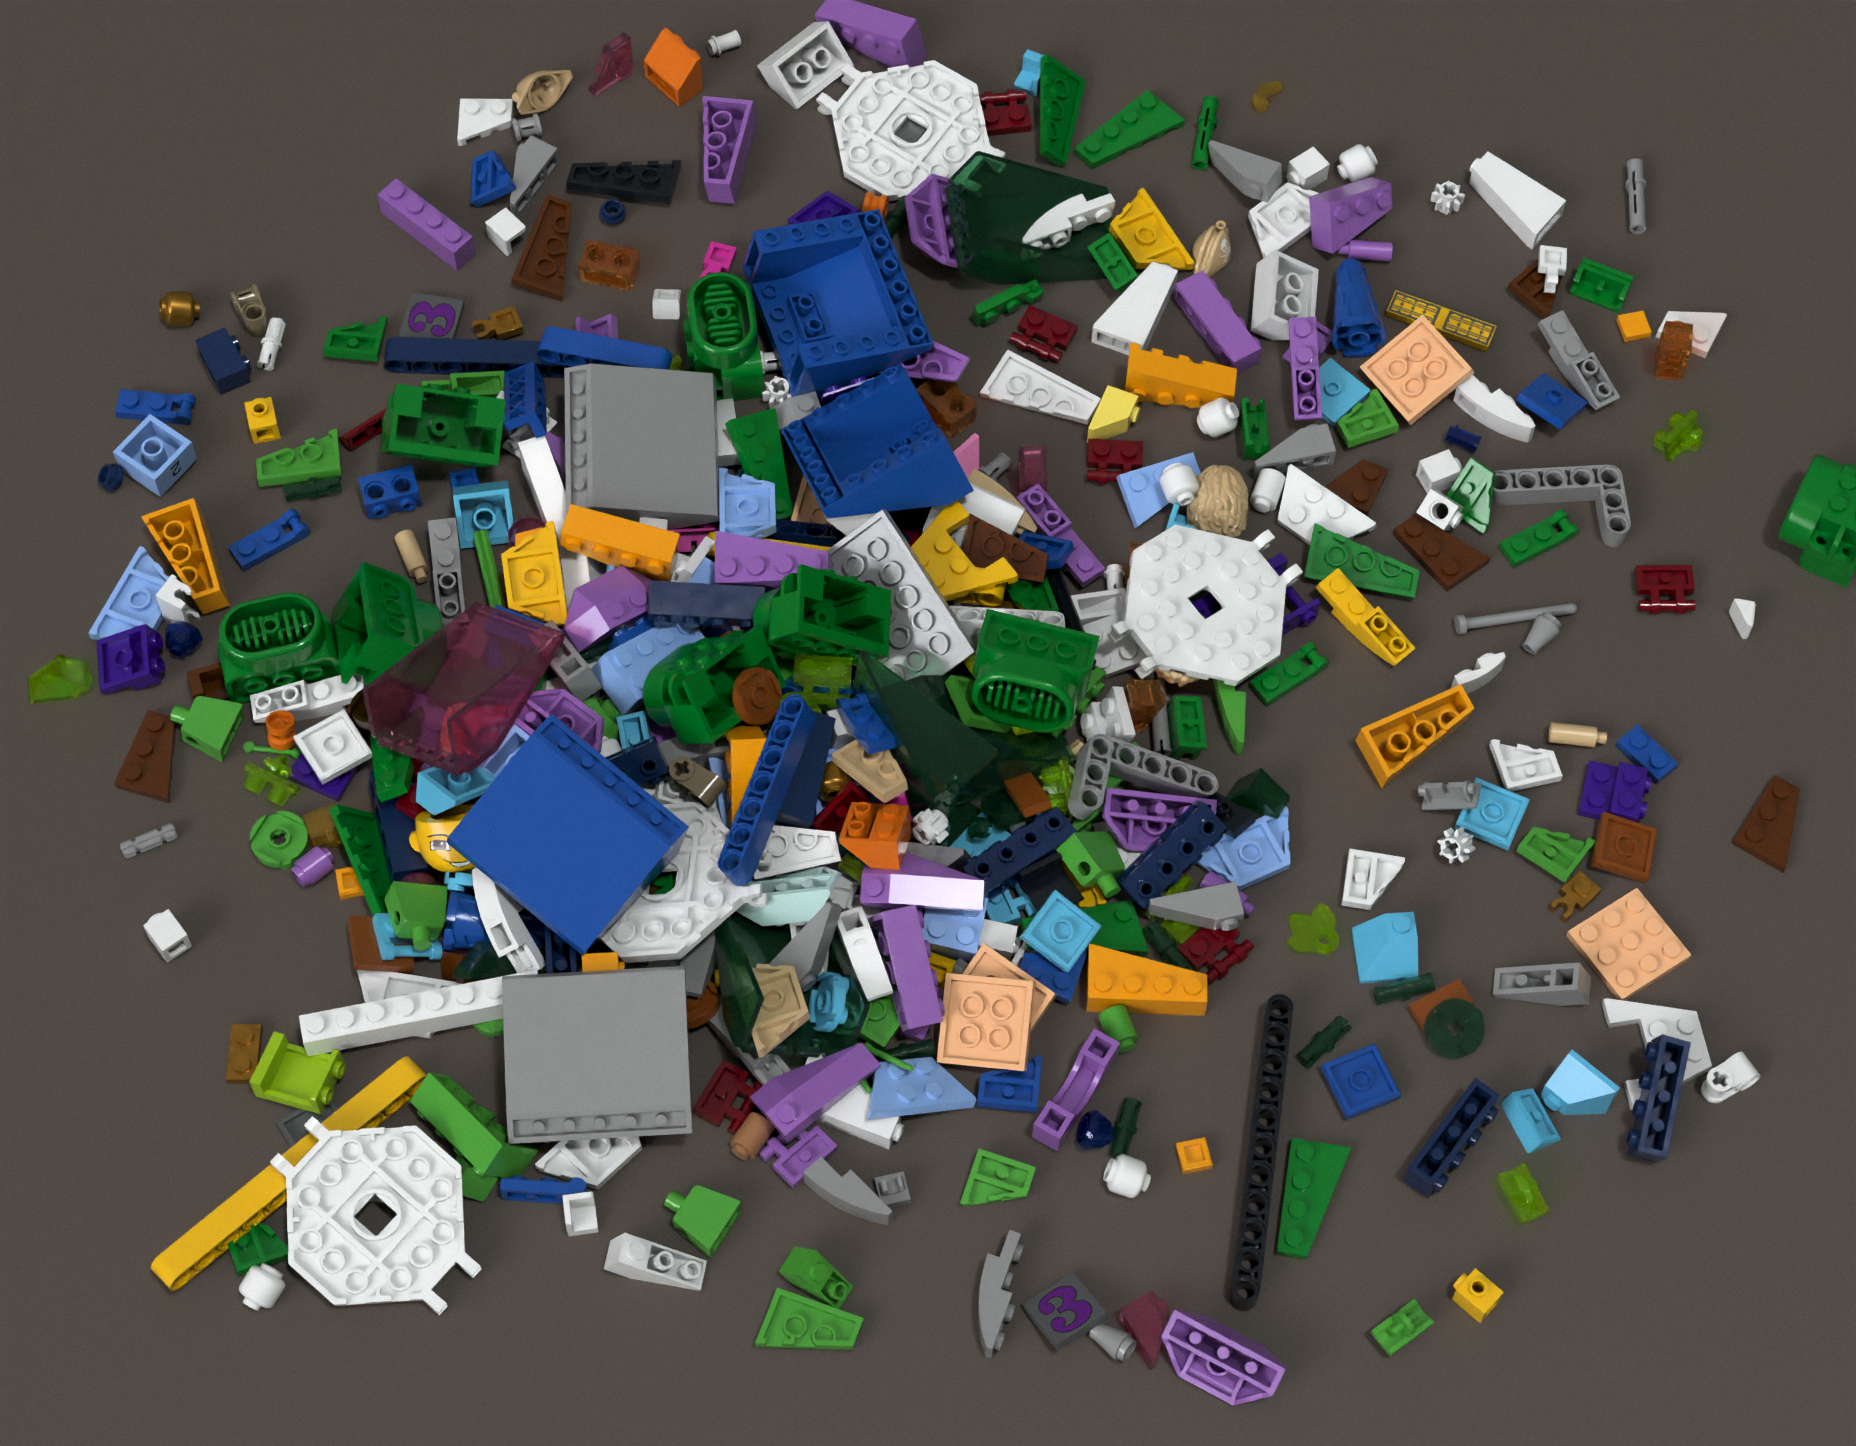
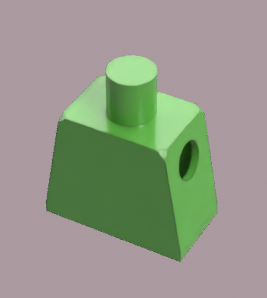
M197 696L190 709L176 704L172 710L170 720L182 724L181 735L185 743L223 762L244 719L243 705L240 703Z
M1109 831L1073 833L1056 849L1077 881L1084 888L1100 887L1106 898L1116 895L1121 890L1115 879L1125 871V865Z
M393 881L384 900L395 935L399 938L413 939V946L416 950L429 949L431 941L438 938L445 924L447 886Z
M695 1185L687 1197L672 1190L664 1203V1206L676 1212L673 1218V1227L676 1232L710 1259H712L742 1212L741 1201L699 1185Z

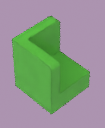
M457 1155L455 1161L462 1167L463 1196L484 1202L498 1177H482L472 1169L473 1165L466 1158Z

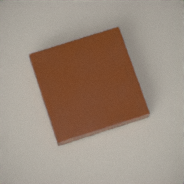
M1603 811L1599 817L1591 866L1646 883L1650 876L1657 828Z
M350 915L347 923L355 970L412 973L415 967L413 957H394L393 960H382L372 922L373 917ZM410 943V944H394V945H411V943Z

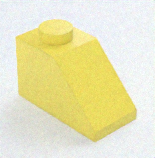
M1108 385L1089 425L1087 443L1088 439H1108L1127 432L1131 422L1136 423L1141 408L1137 407L1138 395Z

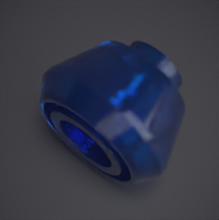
M174 621L165 628V645L174 656L184 657L191 655L203 642L199 629L187 622Z
M1098 1110L1086 1112L1077 1130V1142L1084 1150L1102 1149L1105 1145L1111 1143L1114 1136V1128L1111 1127V1121Z

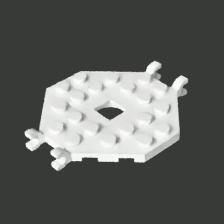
M935 60L926 61L924 65L909 67L908 65L887 68L888 71L872 73V71L861 73L846 63L841 69V73L844 75L842 82L850 87L838 102L823 92L816 99L817 103L820 104L817 108L818 112L824 115H832L844 177L862 188L873 192L876 196L888 195L889 201L904 199L929 175L936 174L954 179L955 190L962 189L970 199L977 202L982 195V191L979 190L982 183L971 179V175L984 159L999 172L1006 165V161L1003 160L1006 153L990 146L977 84ZM907 118L927 129L915 143H908L894 135Z
M1174 525L1131 553L1129 562L1130 574L1127 580L1125 598L1127 600L1123 621L1112 626L1113 631L1109 632L1107 637L1115 644L1129 634L1148 656L1140 662L1141 666L1135 670L1141 679H1144L1157 669L1168 672L1172 669L1185 672L1186 676L1205 680L1213 678L1224 681V684L1236 686L1279 657L1286 588L1296 583L1297 577L1303 571L1297 564H1294L1280 576L1275 572L1260 553L1268 549L1269 543L1275 539L1269 529L1250 542ZM1202 590L1211 592L1222 606L1220 611L1207 619H1204L1189 601V598Z
M699 801L662 804L689 826L679 853L662 871H677L674 888L666 894L649 895V885L600 938L613 952H618V957L623 962L625 961V963L681 959L744 903L756 907L767 906L768 895L767 893H762L763 887L761 884L747 886V884L744 886L733 885L718 868V859L730 830L716 817L714 818ZM767 844L759 861V866H772L773 854L767 853Z
M312 1116L304 1126L319 1141L295 1167L279 1153L270 1161L272 1166L286 1177L288 1264L334 1306L423 1300L440 1316L448 1305L432 1290L456 1264L460 1265L472 1278L481 1271V1266L465 1253L461 1165L416 1125L398 1128L380 1127L349 1131H328ZM374 1195L378 1196L397 1213L377 1236L355 1218Z

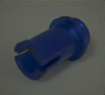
M1458 424L1456 426L1450 425L1445 438L1446 441L1450 442L1449 445L1454 443L1476 452L1482 436L1460 429Z

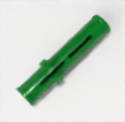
M1214 96L1203 98L1201 115L1197 118L1198 132L1191 163L1192 167L1197 170L1208 168V143L1212 140L1213 131L1218 123L1216 114L1219 100Z

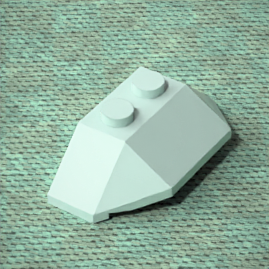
M824 866L801 869L760 879L753 878L747 886L761 884L763 887L762 893H767L768 895L767 906L756 907L744 903L736 912L761 926H782L799 922L808 923L825 905L840 878V874L838 871Z

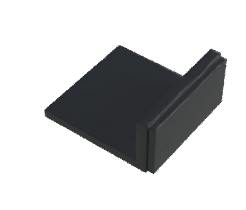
M1058 852L1019 871V887L1037 911H1039L1054 890L1058 891L1074 905L1084 900L1083 895L1061 868L1062 856Z

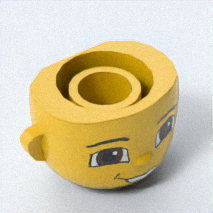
M475 803L459 805L435 816L429 811L421 812L416 816V831L411 832L409 835V842L411 847L415 851L420 852L426 863L441 872L455 873L467 872L476 868L446 843L448 836Z

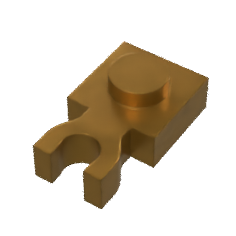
M515 306L489 313V320L479 319L472 321L474 332L485 330L477 333V339L489 340L492 336L496 335L498 340L524 333L523 325Z
M1579 870L1561 888L1559 894L1562 897L1555 899L1550 904L1549 910L1554 912L1556 908L1563 907L1566 912L1561 920L1566 923L1571 918L1574 908L1582 912L1600 894L1602 889Z

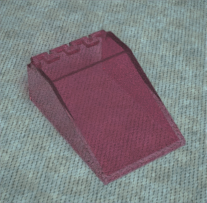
M475 602L363 688L372 737H378L377 744L379 746L397 751L416 760L419 759L421 762L441 768L452 774L460 776L464 772H472L498 751L565 639L564 632Z

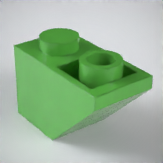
M794 1246L779 1269V1272L798 1290L820 1303L840 1309L854 1287L817 1250Z

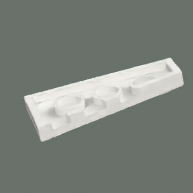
M1010 350L1006 351L980 391V397L1087 425L1101 401V398Z

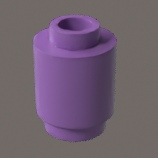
M315 846L294 862L295 866L290 869V872L303 888L309 884L312 886L334 869L332 863L335 861V858L326 847L320 849L318 846Z

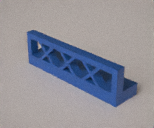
M535 361L505 372L504 399H506L504 424L509 431L529 423L536 438L547 435L546 382Z

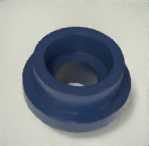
M608 199L600 207V217L607 224H618L625 219L626 208L619 200Z
M105 464L98 474V483L108 491H113L119 487L123 480L121 467L117 464Z

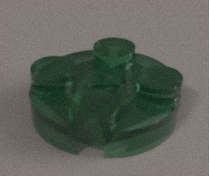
M1004 784L991 789L988 792L989 797L985 801L984 799L981 801L984 818L989 823L994 824V828L997 830H1005L1011 825L1035 820L1038 814L1025 818L1006 791Z
M1452 998L1442 1001L1433 1007L1425 1018V1037L1427 1040L1429 1039L1430 1044L1434 1047L1432 1049L1442 1057L1459 1059L1472 1054L1481 1045L1484 1038L1483 1014L1478 1008H1475L1465 1000ZM1454 1021L1458 1022V1026L1461 1027V1032H1458L1456 1037L1452 1036V1030L1447 1029L1448 1024H1453Z

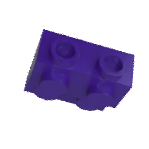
M825 191L787 219V221L791 225L860 213V209L831 192Z
M147 624L96 641L100 691L104 694H109L129 686L139 690L161 682V673L165 672V663L159 656V649L163 647L164 643L160 633Z
M301 752L288 772L287 777L288 780L339 802L362 763L322 785Z
M1589 760L1578 815L1599 820L1601 813L1604 811L1635 822L1639 818L1644 819L1647 802L1642 801L1643 793H1649L1652 777L1647 776L1648 768L1619 762L1618 767Z

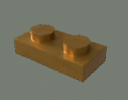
M231 1024L226 1072L228 1084H250L249 1081L260 1061L263 1032L261 1024Z

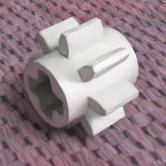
M1450 181L1442 185L1437 183L1435 192H1432L1430 199L1431 202H1436L1434 210H1439L1446 215L1453 211L1458 212L1465 197V194L1459 193L1461 186Z
M774 376L770 383H764L765 391L762 392L763 401H769V409L791 398L789 383L786 379Z
M927 808L913 818V821L917 824L913 828L914 836L925 845L941 843L949 835L945 830L949 824L948 819L939 810L934 809L931 811Z
M1464 827L1456 829L1455 832L1452 828L1444 831L1445 837L1437 840V843L1441 844L1440 856L1444 855L1451 864L1457 861V859L1463 863L1469 859L1467 853H1471L1476 849L1472 846V838L1474 836L1464 832Z

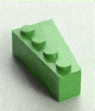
M429 1072L410 1100L418 1109L417 1114L424 1120L431 1122L436 1127L435 1132L440 1137L449 1140L454 1145L453 1150L459 1156L466 1158L473 1165L472 1169L482 1177L496 1176L510 1178V1176L515 1175L522 1176L539 1150L532 1144H508V1130L505 1126L494 1121L497 1115L479 1104H473L476 1098L448 1075Z

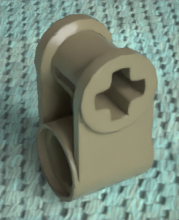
M251 284V288L238 293L230 292L237 314L240 315L247 332L254 337L265 335L269 319L256 284Z
M686 756L675 758L669 765V773L675 785L706 808H710L726 787L725 781L718 775L703 768Z

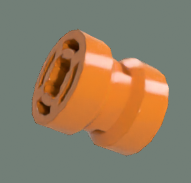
M285 710L270 713L266 717L269 746L281 751L292 748L296 744L294 740L296 735L294 716Z

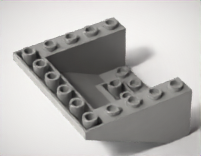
M585 364L564 368L566 512H568L570 504L635 522H639L641 517L667 519L668 530L720 521L716 378L713 373L603 364Z
M685 966L502 977L508 1144L693 1133V1097Z

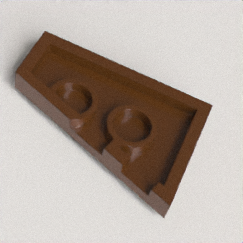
M972 514L969 515L963 552L975 567L986 568L1004 557L1018 574V579L1045 583L1049 560L1048 554Z
M1416 514L1395 527L1393 535L1446 592L1489 564L1490 557Z
M151 710L147 711L114 782L116 788L170 804L172 756L176 734V722L171 721L170 716Z
M1774 775L1732 844L1784 873L1800 789Z

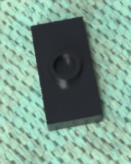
M1217 791L1208 798L1217 800L1216 816L1227 827L1223 832L1236 839L1256 822L1252 813Z

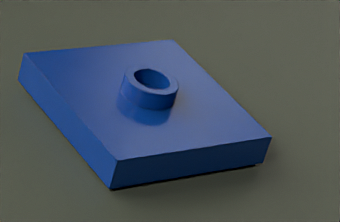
M1545 373L1523 389L1516 399L1518 403L1560 430L1585 410L1588 401Z
M1375 1043L1321 1064L1320 1069L1346 1120L1398 1100L1401 1097V1093Z

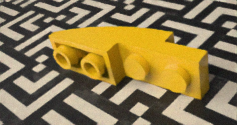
M1339 568L1315 587L1334 608L1331 613L1362 644L1386 662L1395 666L1416 649L1379 606L1374 609Z

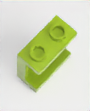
M274 1031L249 1083L256 1097L322 1114L325 1106L329 1105L332 1101L334 1086L337 1080L343 1077L346 1063L340 1050L333 1049L331 1055L323 1053L308 1056L305 1047L288 1043L285 1034Z

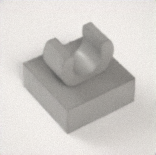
M904 1171L874 1178L877 1195L889 1208L911 1203Z

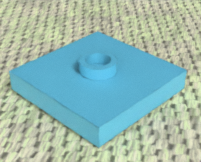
M1329 358L1319 367L1322 419L1334 428L1345 414H1349L1356 404L1362 403L1370 395L1371 390L1333 359Z
M1476 777L1474 783L1482 784L1477 809H1462L1454 829L1464 827V832L1469 835H1473L1478 839L1508 851L1530 799Z
M1054 890L1020 938L1063 972L1068 973L1101 928V925L1058 891Z

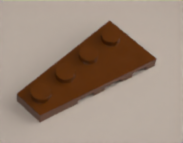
M549 194L546 195L512 277V285L562 302L572 202Z

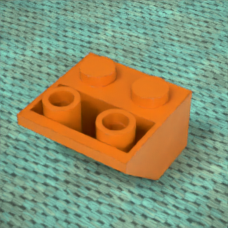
M665 27L644 59L645 77L678 107H681L703 91L702 60L696 50L687 47L678 34H673Z
M851 802L839 836V843L870 868L900 870L912 835L909 805Z

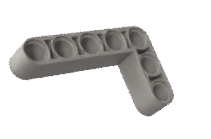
M1607 464L1494 471L1496 476L1492 505L1595 501L1602 541L1610 547H1620L1624 544L1631 527V520L1623 476L1618 467Z
M1099 733L1090 738L1079 750L1068 809L1077 819L1088 818L1103 803L1108 775L1163 794L1208 799L1217 791L1219 787L1218 780L1213 773ZM1093 747L1099 751V754L1094 751ZM1120 757L1125 760L1126 764L1120 760ZM1146 766L1151 769L1152 773L1147 770ZM1088 773L1094 777V780L1088 776ZM1172 775L1177 778L1178 782L1173 779ZM1082 798L1088 802L1089 806L1085 805Z

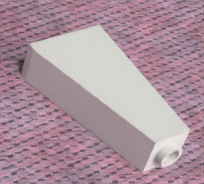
M1488 151L1481 159L1477 158L1472 163L1469 170L1472 172L1469 184L1527 247L1533 250L1562 216L1566 200Z
M1152 262L1095 322L1092 329L1091 342L1129 355L1130 342L1140 344L1139 349L1146 351L1174 291L1178 270L1166 264Z
M544 435L539 438L533 437L518 442L522 471L544 526L546 527L545 524L549 521H554L556 527V523L565 520L567 515L566 491L546 437Z
M562 520L556 523L567 610H569L575 588L605 574L607 564L577 552H571L560 546L561 530L565 521Z
M812 1049L805 1065L825 1056L819 1051ZM861 1084L815 1121L889 1150L893 1141H899L904 1129V1125L901 1124V1116L868 1120L867 1112L870 1107V1093H867Z

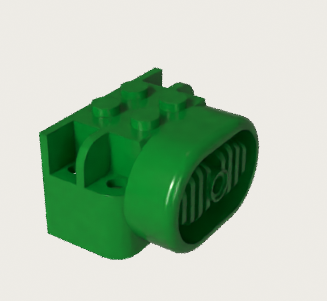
M726 272L707 274L692 285L687 297V319H683L689 371L714 374L716 378L717 401L733 398V401L763 398V369L750 284L740 277Z
M428 383L427 385H421V387L395 384V390L390 394L388 407L382 419L383 433L380 453L413 460L453 463L474 467L489 468L498 466L506 399L472 395L471 390L466 388H454L445 391L443 390L444 386Z
M1816 454L1778 532V539L1801 549L1799 564L1804 570L1847 588L1856 569V465H1844L1824 455Z
M362 562L332 610L342 683L348 684L354 673L362 675L364 683L369 686H374L377 681H391L415 690H421L435 677L444 654L445 635L440 610L435 604L418 599L414 585L406 577Z
M800 564L798 565V573H790L784 576L781 587L764 593L758 599L753 611V626L761 625L772 653L776 656L798 662L816 659L846 666L862 665L889 656L891 590L858 581V578L855 576L837 575L831 569L820 570Z
M287 592L245 601L231 608L220 623L218 652L225 687L231 702L243 705L251 703L250 695L301 680L311 684L341 675L332 623L329 617L320 611L317 604L305 595Z
M987 609L973 664L975 681L972 688V699L974 705L985 717L1001 724L1039 733H1051L1065 728L1074 717L1077 703L1081 702L1086 695L1100 636Z
M756 625L746 633L732 631L724 637L703 638L693 643L681 645L649 671L644 683L643 699L651 719L661 727L673 729L680 744H705L715 742L742 721L735 711L732 696L736 678L743 670L750 667H763L765 670L768 669L774 673L781 689L786 686V683L761 625Z

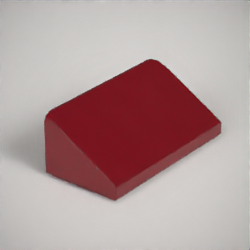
M387 408L339 437L341 443L349 452L382 432V419Z
M850 780L813 819L812 825L818 830L836 832L837 836L842 831L851 802H869L872 798L864 789Z

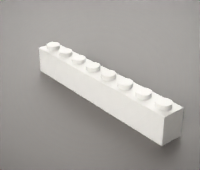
M532 970L506 976L538 974V971ZM503 976L300 1015L299 1020L305 1050L308 1056L332 1052L333 1049L344 1050L503 1019Z

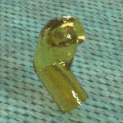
M1274 80L1259 85L1251 99L1252 107L1256 108L1258 112L1266 111L1267 106H1269V102L1266 100L1267 97L1282 91L1281 82Z

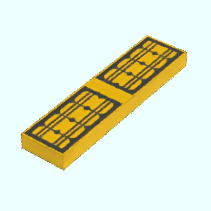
M1397 290L1394 292L1385 315L1410 325L1421 315H1424L1443 337L1485 352L1488 350L1497 327L1496 325Z

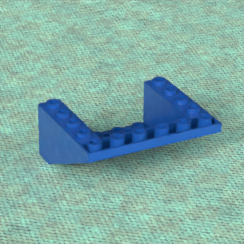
M879 209L753 231L742 270L747 283L750 284L754 301L784 379L789 383L791 397L816 391L817 397L820 398L829 387L840 385L841 388L851 385L850 382L854 379L864 376L867 378L932 349L934 343Z
M901 363L887 368L882 374L862 382L859 387L839 395L834 401L814 409L811 414L791 422L786 428L781 430L827 519L878 513L882 509H886L889 512L949 505L974 491L940 428H937Z
M551 714L530 735L448 836L446 843L584 956L679 853L689 826Z

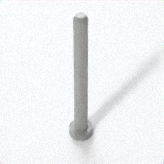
M1573 603L1471 618H1465L1462 614L1455 616L1454 624L1457 634L1461 635L1466 634L1467 629L1535 620L1537 616H1541L1544 612L1554 617L1574 614L1577 612V606Z

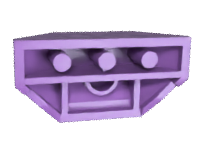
M931 174L904 198L911 242L925 257L947 266L966 270L968 262L954 179Z
M621 565L575 588L563 632L577 652L581 653L611 638L624 627L628 629L634 626L633 624L640 618L646 616L648 587L652 579Z
M565 689L535 692L521 691L502 713L529 736L553 714L596 751L601 752L604 718Z
M1106 788L1102 817L1124 849L1145 851L1195 800L1204 802L1215 815L1217 800Z
M1175 1308L1161 1336L1175 1371L1180 1378L1233 1406L1272 1397L1287 1368L1263 1345L1208 1316Z

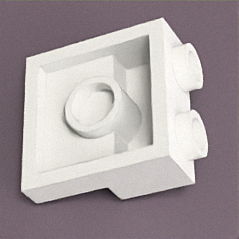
M1112 686L1102 702H1091L1086 712L1081 716L1082 734L1087 741L1095 734L1100 733L1130 743L1136 735L1123 687ZM1093 747L1094 751L1099 754V751Z

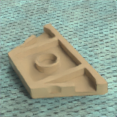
M739 962L730 963L759 1058L764 1057L810 1019L795 968L788 965L770 966L769 964H757L756 968L741 967Z

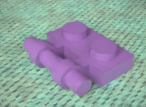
M818 1125L809 1133L806 1130L796 1137L799 1141L789 1150L784 1147L787 1141L779 1134L776 1138L772 1136L766 1142V1146L759 1152L760 1157L766 1162L773 1155L779 1157L773 1163V1169L793 1189L804 1180L803 1172L818 1158L822 1157L826 1161L838 1150V1146Z

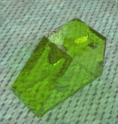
M59 654L28 677V703L55 702L78 697L90 688L89 662Z

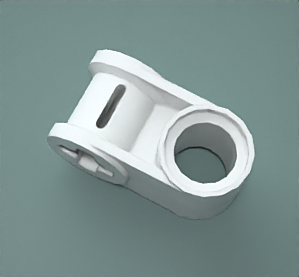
M1741 1051L1708 1072L1706 1080L1701 1086V1094L1706 1101L1718 1104L1739 1091H1744L1759 1080L1761 1075Z

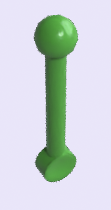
M251 741L243 745V749L247 754L258 751L291 755L297 759L301 753L298 747L292 750L281 751L271 747L256 746Z

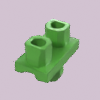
M1413 1299L1371 1330V1335L1391 1357L1433 1326L1434 1322L1423 1312L1418 1302Z

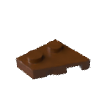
M1537 259L1509 283L1508 290L1540 317L1545 319L1550 315L1563 276L1558 275L1555 293L1544 292L1546 274L1538 273Z
M1362 459L1324 487L1368 516L1387 476L1388 469Z

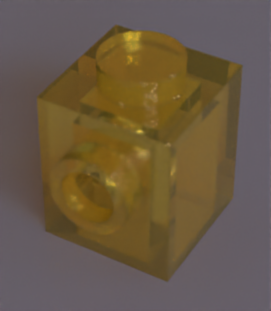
M336 803L302 814L313 847L318 846L320 849L323 847L334 848L342 844L329 811Z

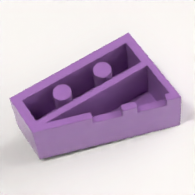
M1368 177L1309 196L1312 248L1333 254L1393 208L1391 182Z

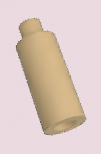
M403 530L397 533L394 539L409 575L415 577L418 583L427 581L426 572L429 568L412 530Z
M1550 722L1548 732L1549 743L1595 747L1596 743L1606 744L1607 733L1597 732V727Z

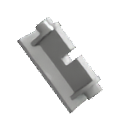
M1465 780V782H1448V784L1425 781L1418 787L1419 795L1424 796L1421 809H1477L1482 784L1471 783L1470 780Z

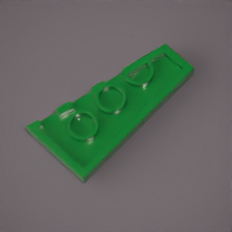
M1314 523L1304 579L1321 582L1339 568L1357 589L1409 599L1415 598L1420 570L1389 556H1384L1365 545L1353 542L1343 535L1331 532L1323 528V526Z

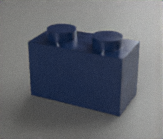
M225 327L195 340L198 353L220 395L251 382L248 373L252 370L251 365L245 355L240 356L238 351L241 348L235 335L229 336Z

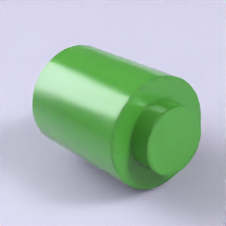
M1125 1005L1110 1007L1099 1014L1098 1019L1104 1033L1120 1042L1119 1053L1128 1052L1136 1046L1135 1043L1139 1040V1037Z

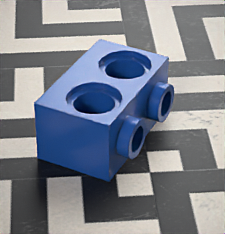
M412 464L358 477L368 519L383 518L388 514L411 511L416 507L422 506ZM408 489L406 492H400L401 490ZM376 496H382L378 499H372Z

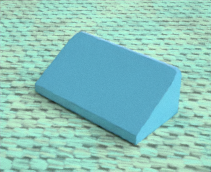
M644 710L616 717L622 750L652 737L649 720Z
M1533 1088L1512 1092L1501 1102V1107L1528 1154L1561 1140Z

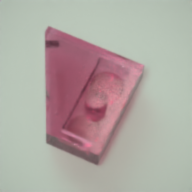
M625 32L603 47L600 55L601 59L595 69V73L598 75L597 82L589 86V91L595 97L620 79L628 77L634 70L631 38Z

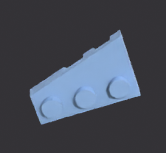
M1193 452L1120 474L1116 477L1134 529L1170 503L1166 500L1159 482L1163 470L1173 463H1182L1183 465L1190 466L1195 476L1201 473Z

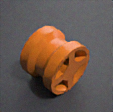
M867 191L862 212L879 209L884 220L887 213L889 196L884 194L876 196L873 192Z

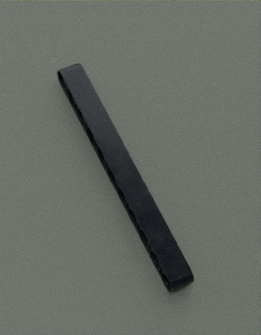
M1275 994L1268 999L1263 1019L1230 1301L1233 1307L1240 1311H1249L1256 1306L1261 1289L1293 1016V1002L1288 996L1283 994ZM1275 1008L1282 1009L1285 1012V1014L1276 1015L1272 1012V1010ZM1278 1036L1282 1039V1042H1272L1268 1037ZM1274 1063L1279 1069L1270 1070L1265 1064ZM1265 1090L1272 1091L1276 1097L1267 1098L1262 1092ZM1261 1118H1267L1273 1124L1270 1126H1264L1261 1123H1259L1258 1120ZM1264 1146L1269 1150V1153L1260 1154L1256 1151L1255 1147ZM1260 1174L1265 1177L1266 1181L1259 1183L1254 1181L1251 1176ZM1256 1202L1259 1203L1263 1209L1260 1211H1254L1249 1208L1248 1204ZM1254 1231L1260 1238L1251 1240L1244 1233ZM1251 1260L1255 1263L1256 1267L1247 1269L1242 1266L1241 1261ZM1240 1289H1248L1249 1291H1251L1253 1296L1250 1298H1243L1238 1294L1237 1291Z

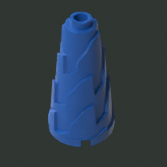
M1348 258L1336 269L1335 306L1331 338L1333 347L1337 352L1340 348L1343 350L1344 356L1364 357L1377 352L1376 346L1380 343L1382 347L1386 342V327L1380 317L1365 268H1363L1360 261Z
M451 890L444 930L443 950L482 949L495 951L482 922L475 896ZM521 910L518 912L536 946L546 949L544 923L529 911Z

